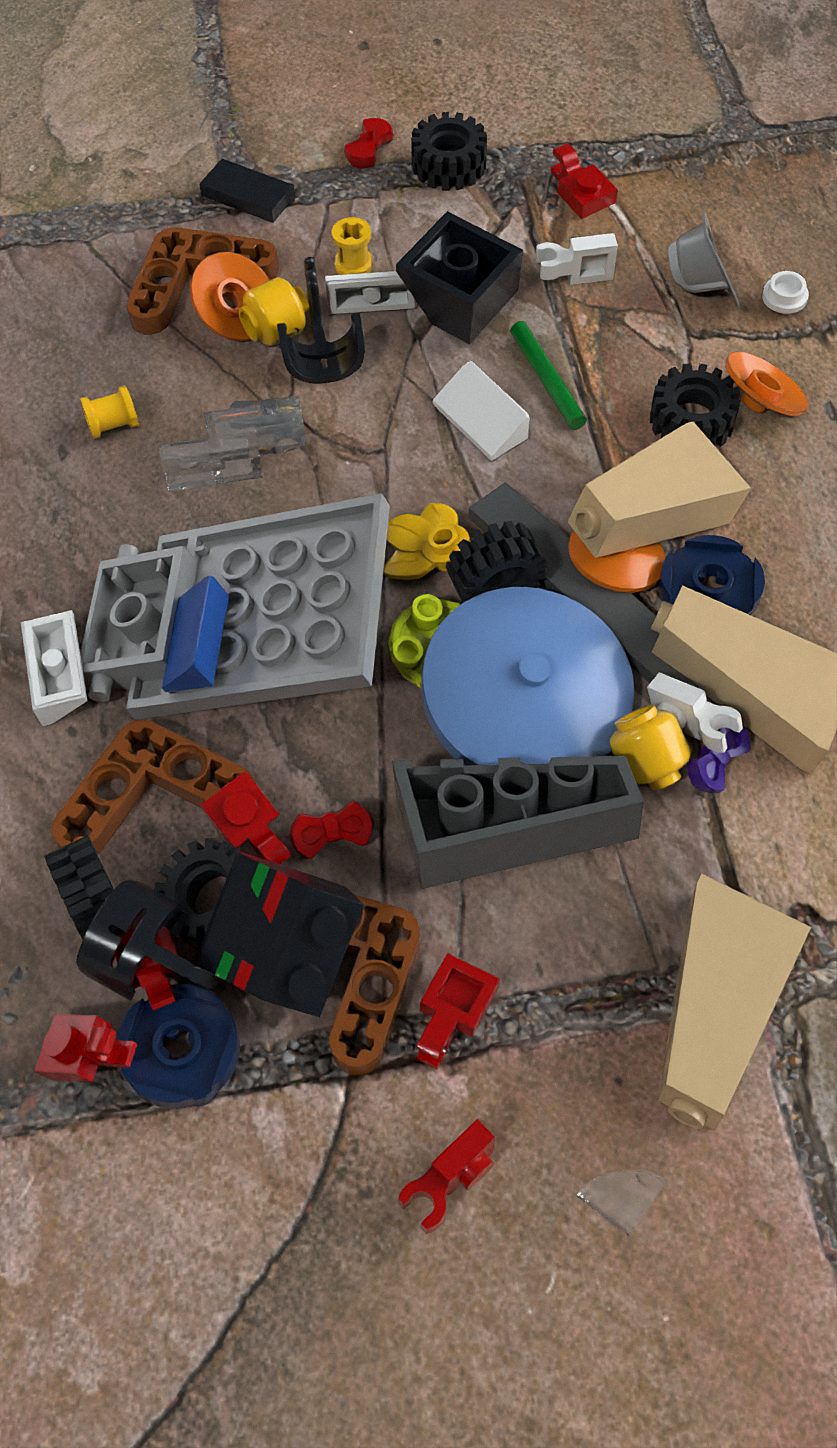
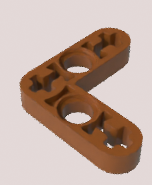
M167 228L160 231L153 239L127 300L126 307L132 328L144 335H153L166 329L172 319L189 274L193 275L196 267L210 253L232 252L245 256L255 262L265 272L269 280L274 279L279 271L275 246L269 241L185 228ZM172 253V260L169 259L168 254ZM161 276L172 278L170 282L162 285L151 283L153 279ZM151 301H154L155 308H151Z
M135 720L126 724L118 732L59 811L52 824V835L57 846L61 848L83 838V836L78 835L72 840L69 834L72 828L82 830L87 825L91 833L89 838L97 854H99L150 783L200 807V804L221 789L219 786L224 787L244 771L248 773L254 782L255 779L244 767L154 722ZM150 740L154 752L163 757L161 763L159 764L156 754L146 749L139 750L135 755L132 746L135 743L144 745ZM184 760H195L202 765L200 773L190 780L182 781L172 776V772L175 766ZM214 774H215V777H216L217 784H218L219 786H217V785L211 783ZM109 779H120L126 783L124 792L118 798L104 800L97 796L99 786ZM87 805H91L95 810L92 815H90Z
M355 895L364 904L346 953L357 956L330 1033L329 1044L333 1060L339 1069L347 1074L360 1076L370 1073L378 1067L384 1056L419 951L420 928L417 919L403 908ZM394 926H400L403 928V937L408 941H397L392 953L391 965L383 961L386 946L385 936L381 932L390 934ZM381 976L392 984L393 992L386 1001L373 1004L365 1001L360 996V986L369 977ZM352 1010L370 1019L366 1029L367 1045L372 1047L371 1051L366 1049L360 1050L357 1058L348 1056L347 1045L342 1042L344 1039L354 1040L360 1026L359 1014H351ZM375 1020H383V1022L379 1024Z

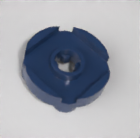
M717 535L695 536L686 540L684 547L677 549L674 553L672 550L666 556L659 580L660 595L663 601L674 604L683 585L751 615L757 609L764 590V571L756 557L754 562H752L747 555L742 553L743 546L735 540ZM706 576H714L716 584L724 585V587L710 589L701 583L705 581Z
M173 984L171 987L176 999L175 1002L153 1011L149 999L144 1001L142 998L130 1008L122 1020L117 1039L137 1043L130 1067L122 1068V1072L136 1093L153 1105L169 1109H181L192 1105L203 1106L210 1103L216 1097L218 1091L231 1078L239 1058L240 1040L233 1016L228 1012L217 995L196 985ZM180 1032L189 1033L188 1041L194 1046L189 1054L182 1055L178 1060H172L170 1052L163 1048L166 1039L176 1040Z

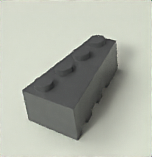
M626 756L551 757L549 764H525L520 762V758H498V765H464L463 759H440V766H413L412 760H392L396 798L421 889L639 839L644 801Z

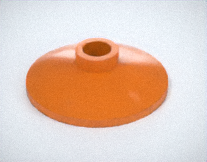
M232 252L212 254L200 262L191 277L190 297L192 305L200 320L215 334L232 341L251 340L241 324L238 309L243 306L244 293L269 281V278L255 262L245 256ZM223 297L232 302L233 308L225 303Z
M740 351L732 352L727 357L725 367L734 383L743 392L740 396L742 402L750 409L763 413L767 408L784 415L800 416L808 408V400L801 388L788 375L771 363L755 355Z
M574 530L568 543L569 556L574 566L584 577L600 587L616 592L636 593L652 588L660 580L666 554L659 542L597 558L593 556Z

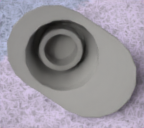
M703 212V223L680 235L677 241L673 242L668 248L672 275L676 284L684 290L693 293L727 289L736 308L740 310V303L717 254L707 215Z

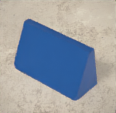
M213 576L203 578L179 597L162 683V689L165 692L205 688L214 685L229 595Z

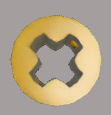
M348 217L337 221L331 230L332 240L337 246L338 252L335 255L334 263L336 272L339 275L370 273L373 262L372 255L368 251V243L372 237L370 225L367 221L356 217Z
M126 385L118 387L117 393L93 400H90L87 396L79 398L93 440L100 438L101 432L124 425H129L131 428L139 427L136 411Z

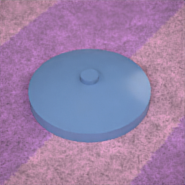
M500 588L482 593L462 603L436 629L427 648L421 671V699L428 723L442 746L455 759H463L464 765H498V758H520V762L525 764H549L551 757L609 756L612 753L609 740L611 735L617 730L614 723L619 718L631 713L633 709L634 682L630 663L622 645L611 629L596 614L577 601L539 588Z

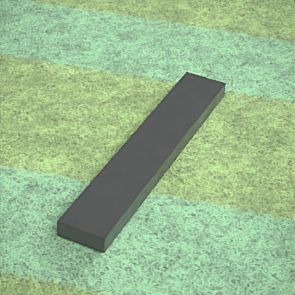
M506 482L469 507V519L484 533L488 532V525L497 523L500 529L504 521H512L514 526L520 522L525 525L526 529L529 528L548 566L545 569L547 572L545 579H539V583L548 591L575 600L596 614L619 640L630 666L646 681L651 683L660 672L694 687H699V685L652 653L660 634L651 630L656 615L631 593L605 589L584 577L570 559L568 552L569 538Z

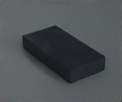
M221 159L199 184L201 196L272 223L295 197L293 184L225 159Z

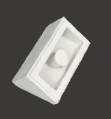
M396 271L325 276L328 314L417 308L416 300Z
M472 361L463 365L433 399V405L491 461L528 439L530 419L528 413Z
M72 610L21 622L32 709L42 726L53 724L88 701L75 618Z

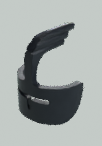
M306 257L304 259V270L314 343L305 345L294 341L286 333V324L278 323L277 328L282 357L288 372L300 381L313 384L335 382L355 373L363 363L365 342L360 313H353L351 315L352 325L348 332L336 341H326L315 259L313 257ZM321 359L327 360V368L322 367Z
M133 880L121 882L104 901L82 940L76 959L77 966L84 975L130 1001L136 993L132 988L136 971L140 962L147 957L215 993H222L226 987L225 980L156 944L157 932L172 915L181 914L184 905L141 882ZM147 910L146 915L138 924L124 948L117 966L114 968L115 956L124 939L113 934L110 931L111 927L116 926L128 932L142 911Z

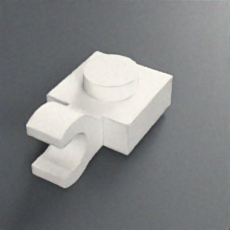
M614 233L570 238L569 249L562 248L560 245L551 242L538 244L536 247V262L541 263L540 278L543 280H553L560 276L568 275L570 285L613 280L618 249Z
M660 672L647 686L651 705H655L657 711L673 713L684 734L698 740L702 738L704 745L714 752L724 753L727 749L725 734L717 731L718 729L730 728L739 733L743 729L741 714L736 709L707 702L705 691Z

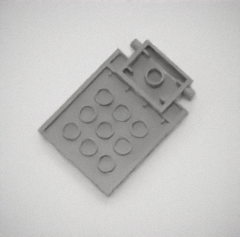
M380 493L159 536L157 551L138 554L139 550L133 545L123 544L119 546L117 558L100 561L80 652L85 686L89 687L88 697L97 702H106L110 698L111 689L130 690L126 710L136 720L372 686L390 505L383 494ZM213 576L229 595L214 685L212 687L165 692L162 689V683L179 597L203 578Z

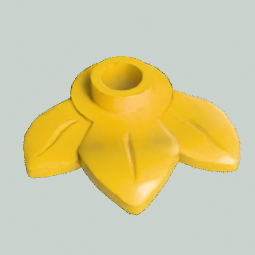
M429 503L423 509L421 516L403 514L389 520L386 541L396 551L384 566V576L393 579L412 580L425 576L434 568L440 571H447L446 563L451 562L449 555L452 551H460L457 544L463 539L471 541L467 530L458 525V515L455 510L445 504Z

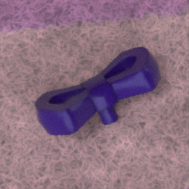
M744 726L740 733L730 728H720L717 730L725 734L727 749L724 753L714 752L704 745L703 749L698 752L697 757L687 762L688 776L696 789L708 793H720L725 790V767L731 757L746 754L751 748L749 734Z

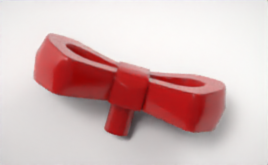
M364 119L361 127L363 133L360 134L359 140L345 145L344 154L352 166L361 169L373 167L376 163V151L381 145L393 140V129L384 119Z
M353 800L336 814L335 812H326L321 817L304 813L298 814L291 825L290 841L299 854L307 859H312L327 842H336L341 840V838L360 846L366 845L373 832L374 820L371 812L364 805Z

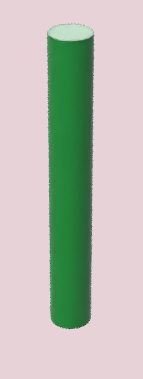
M516 322L511 327L510 333L570 429H580L587 421L586 416L526 322Z

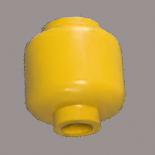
M276 277L246 291L242 300L243 306L238 309L241 324L249 338L254 342L259 340L266 346H273L280 343L278 323L286 324V333L290 338L304 330L306 324L305 313L309 311V303L305 293L299 286L292 287L287 280Z
M649 705L626 714L614 723L617 730L610 737V748L614 756H626L637 785L648 783L651 790H659L677 782L682 777L679 769L689 761L691 750L673 713L657 711L655 705Z

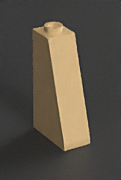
M689 422L587 483L567 522L593 556L597 558L730 524L751 487L694 422Z
M682 585L674 604L663 601L652 624L651 630L660 633L652 653L699 685L698 688L704 690L706 696L719 706H728L736 709L741 714L743 725L799 769L811 774L829 751L837 730V653Z
M701 874L688 904L658 1101L669 1106L668 1112L679 1122L696 1129H701L704 1125L714 1131L725 1115L811 927L704 874Z

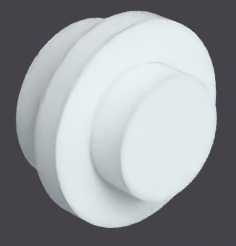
M781 271L773 275L771 280L765 284L762 293V299L766 306L781 314H791L802 310L809 296L805 279L792 271Z

